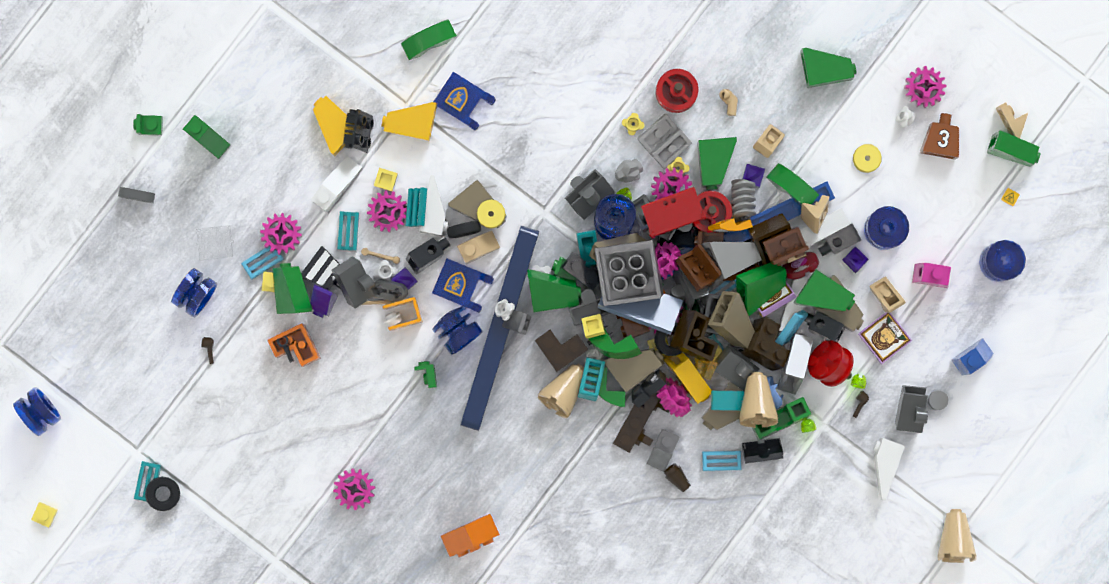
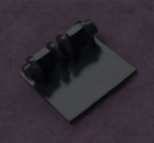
M349 109L346 123L351 124H345V127L354 128V130H345V133L350 134H344V148H355L368 153V148L371 146L370 134L374 126L373 116L359 109Z

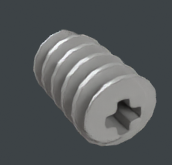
M745 179L732 180L731 198L733 200L731 205L733 206V214L731 218H734V221L737 222L750 220V217L756 215V212L752 210L756 207L752 203L756 198L751 196L756 193L754 189H751L755 187V183Z

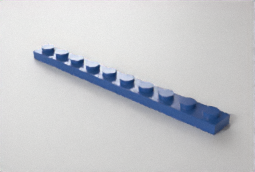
M828 181L813 187L819 196L811 205L819 202L822 195L829 196V201L835 199ZM790 198L750 217L752 226L782 213L787 221L801 215L802 207ZM747 229L724 234V242H745L750 239ZM684 248L680 250V253L684 255L694 248Z

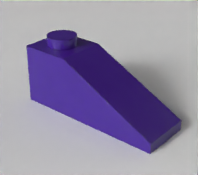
M314 285L310 302L312 310H314L312 314L321 318L324 315L329 317L338 295Z

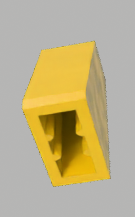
M327 96L324 98L320 97L314 103L313 111L330 152L336 156L345 146L343 144L344 134H350L345 133V130H354V128L345 127V124L351 123H346L347 115Z
M430 102L387 112V116H383L381 127H384L385 132L430 141L438 103Z
M683 352L677 356H664L665 359L663 361L697 404L709 398L712 390Z

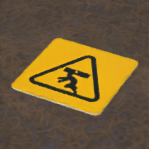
M1007 188L1001 200L1014 206L1020 194Z

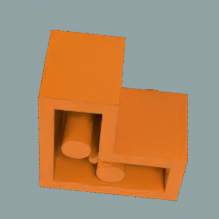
M303 323L267 340L276 358L286 355L284 349L277 344V339H279L281 345H284L286 343V336L290 340V352H295L302 367L321 359Z
M488 514L441 535V539L449 557L457 554L459 558L468 554V550L471 553L480 549V544L486 546L494 542L493 538L500 534L491 514Z

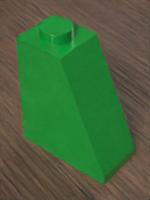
M802 48L800 51L807 88L851 81L854 79V75L857 74L855 63H852L850 58L810 48Z
M196 115L183 128L187 134L218 159L231 146L230 143Z
M1001 130L992 135L987 150L988 154L1028 167L1033 166L1035 163L1037 164L1041 155L1038 152L1039 146Z
M737 137L698 140L701 188L706 187V190L710 191L717 190V186L722 185Z
M281 263L279 268H273L277 314L312 312V306L299 266H291V263Z
M768 263L736 275V292L740 294L748 316L752 315L786 286L787 273L784 267Z
M531 269L527 270L533 312L579 306L578 299L581 298V288L576 287L575 280Z
M816 269L793 303L800 306L844 312L846 309L850 310L854 305L855 300L853 298L855 294Z

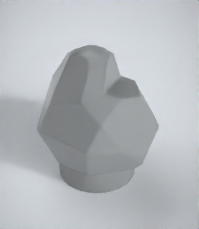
M637 159L632 161L624 160L617 167L615 178L625 183L638 180L640 173L643 172V167Z

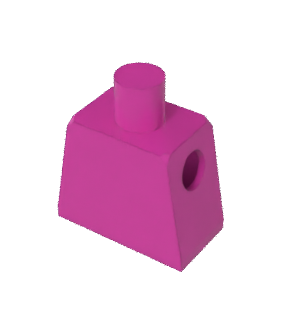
M916 263L914 265L912 283L948 288L951 267L931 263Z

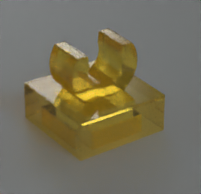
M696 359L694 366L696 369L701 370L700 375L703 378L711 381L718 362L714 359L713 362H703Z

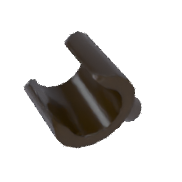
M210 337L202 338L201 347L208 348L209 364H214L212 353L214 340Z
M861 391L856 397L860 403L853 414L855 418L858 417L862 407L869 400L868 394L864 391Z

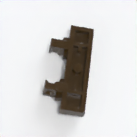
M658 392L653 393L650 399L644 403L645 408L642 406L638 408L635 404L633 405L613 442L614 445L629 453L634 444L639 446L642 442L649 447L651 446L653 439L644 435L645 429H643L652 411H656L657 408L669 413V410H665L662 404H660L661 399L657 397Z

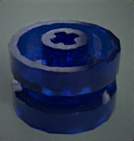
M884 206L873 211L864 223L866 240L879 250H889L899 246L906 240L909 233L907 216L900 209L893 206ZM884 225L888 226V232H885L886 229L883 228Z
M193 268L177 287L171 303L178 308L186 305L185 312L195 318L211 299L218 283L209 277L203 280V273Z
M33 387L27 392V399L20 397L13 403V407L20 419L37 436H41L48 431L47 424L54 426L62 420L50 399L37 387Z

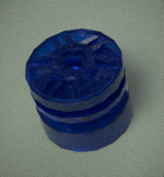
M611 194L604 197L599 202L594 216V227L599 236L607 240L629 235L636 220L634 203L628 197L621 194Z
M1001 240L990 244L984 248L979 260L980 269L985 277L996 282L1014 279L1021 274L1026 263L1023 249L1020 245L1010 240ZM1006 256L1005 260L1008 261V263L1003 264V260H1001V258Z
M464 305L445 314L432 328L434 333L443 329V332L438 336L439 339L446 336L449 337L444 346L451 355L463 349L483 333L482 328L476 321L470 324L466 323L471 317L470 313L463 317L461 316L466 311Z

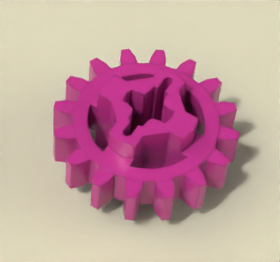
M924 66L922 71L917 67L915 69L916 74L911 71L909 73L911 78L905 79L909 85L904 86V89L909 90L906 96L912 97L910 102L917 101V107L923 103L924 108L928 106V103L934 106L935 101L940 102L941 98L939 95L944 96L945 92L942 89L947 87V85L942 84L945 77H939L941 72L934 73V67L927 70V66ZM921 75L920 82L913 83L915 78ZM924 83L930 87L926 91L925 88L921 87ZM937 91L935 96L930 98V93Z
M667 167L664 174L659 171L660 177L654 176L653 180L656 183L651 184V187L656 189L652 191V195H657L655 201L675 194V192L669 190L668 184L672 187L675 186L676 193L680 192L683 184L685 185V190L688 189V186L692 185V181H687L689 175L683 176L682 169L676 172V167H673L672 171H669ZM669 176H675V177H678V178H677V179H670ZM662 181L664 188L659 192V185Z
M385 191L383 196L377 193V199L371 198L374 203L368 204L371 211H368L367 214L372 215L369 222L375 221L373 227L377 228L380 226L381 232L387 228L388 232L391 233V228L393 227L397 231V225L404 226L402 220L406 219L404 213L407 212V208H404L407 202H401V195L396 198L394 191L391 195L388 194V191ZM386 199H392L397 203H387ZM380 203V209L375 214L376 207ZM386 207H388L389 209L393 208V210L390 212V216H388L387 214L383 215ZM401 210L400 216L396 221V213ZM386 219L390 224H383L379 220Z
M275 213L274 219L267 217L268 224L262 223L265 230H260V234L265 236L261 238V242L266 241L264 247L268 248L270 246L271 253L277 250L278 255L281 254V251L288 254L289 248L294 251V244H300L297 238H302V234L297 232L301 230V226H295L298 221H291V215L285 218L284 213H281V217H278ZM278 222V225L275 228H270L273 224ZM285 223L289 224L292 227L293 231L289 230L285 226ZM282 226L283 233L286 235L282 236L280 242L279 236L276 233L280 232ZM268 237L274 238L277 244H273ZM287 240H292L289 244L284 246V243Z
M665 241L662 246L657 243L655 248L660 274L664 280L667 279V275L673 276V271L679 269L675 261L678 257L682 256L681 251L676 245L674 246L672 242L668 244Z
M666 377V383L668 381L670 386L664 385L658 391L657 397L661 399L660 404H662L665 410L668 409L671 415L675 414L676 417H683L691 411L690 407L692 404L689 402L691 398L686 395L688 392L685 391L683 385L679 386L677 380L673 381L671 377L669 379Z
M352 468L351 473L347 470L344 471V477L338 475L340 482H334L338 489H334L333 492L338 493L335 499L342 500L340 502L341 506L346 503L348 510L351 506H353L354 510H357L358 505L364 508V502L371 503L369 496H375V494L371 493V490L375 489L376 486H371L370 484L374 481L373 479H367L369 473L362 475V469H359L358 473H356L355 469ZM355 476L352 482H344L347 478ZM362 479L365 481L367 489L363 488L361 484ZM356 484L357 489L363 492L352 494V490L348 487ZM342 489L346 491L347 499L343 496ZM357 496H365L361 501L354 502Z

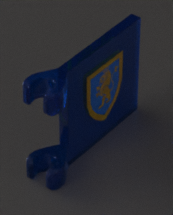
M452 72L433 102L438 103L437 107L476 131L479 124L469 117L480 99H483L490 105H493L496 99L457 73Z
M446 258L432 294L480 313L482 306L470 300L479 280L492 284L494 278Z

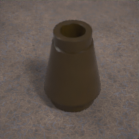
M673 463L664 471L665 478L681 492L686 491L691 486L680 465L677 466L676 463Z

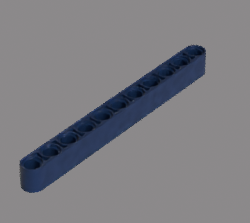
M524 226L520 227L498 302L506 299L508 303H513L515 311L539 235L538 230ZM495 312L460 425L479 431L510 331V329L502 327L504 320L502 317H497Z

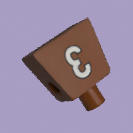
M941 113L939 123L932 122L929 125L920 149L921 154L953 160L959 158V127L950 125L951 114Z

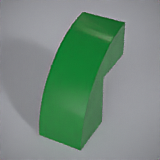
M449 19L414 34L403 41L401 45L408 60L421 57L432 48L449 43L457 35Z
M780 163L766 176L777 189L789 194L801 207L802 203L812 204L819 196L803 179Z
M606 330L603 335L588 338L596 350L610 358L629 359L642 354L631 335L616 344L613 343Z
M589 367L590 369L598 371L600 369L599 367ZM604 367L598 395L612 405L625 407V392L606 391L607 367ZM588 373V376L598 378V375Z

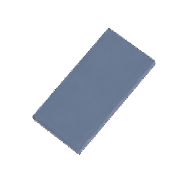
M663 294L662 298L604 306L603 298L601 297L598 308L671 335L683 300Z

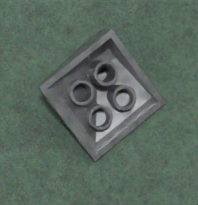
M653 240L595 248L604 306L662 298L664 294Z

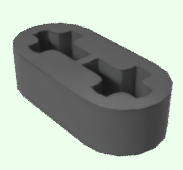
M120 187L118 197L154 203L155 193Z
M383 279L374 282L375 287L372 288L374 297L394 302L402 301L408 295V289L404 284ZM381 285V288L386 290L380 293V289H377V287ZM399 289V292L402 294L398 296V293L392 291Z

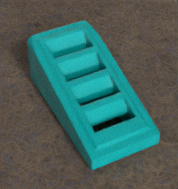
M586 358L578 398L597 401L605 361ZM589 365H590V366H594V367H599L600 369H599V371H598V370H594V369H590V368H589ZM587 373L598 375V378L587 376ZM585 381L596 383V386L586 384Z

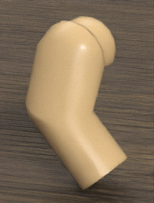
M729 89L721 90L719 97L728 105L727 115L736 116L737 97Z

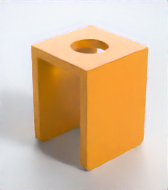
M415 297L382 306L384 310L413 302L418 319L388 327L389 331L423 322Z

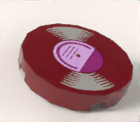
M806 252V256L783 264L782 267L786 269L787 273L786 278L796 280L806 276L805 273L808 271L810 273L814 272L819 265V259L816 253Z

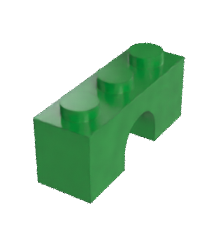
M801 397L776 411L778 415L777 424L769 427L755 424L756 428L752 427L759 441L811 417L812 414L804 397Z

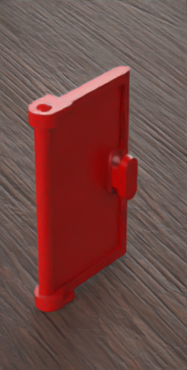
M695 187L641 206L649 227L651 239L696 221L707 219Z

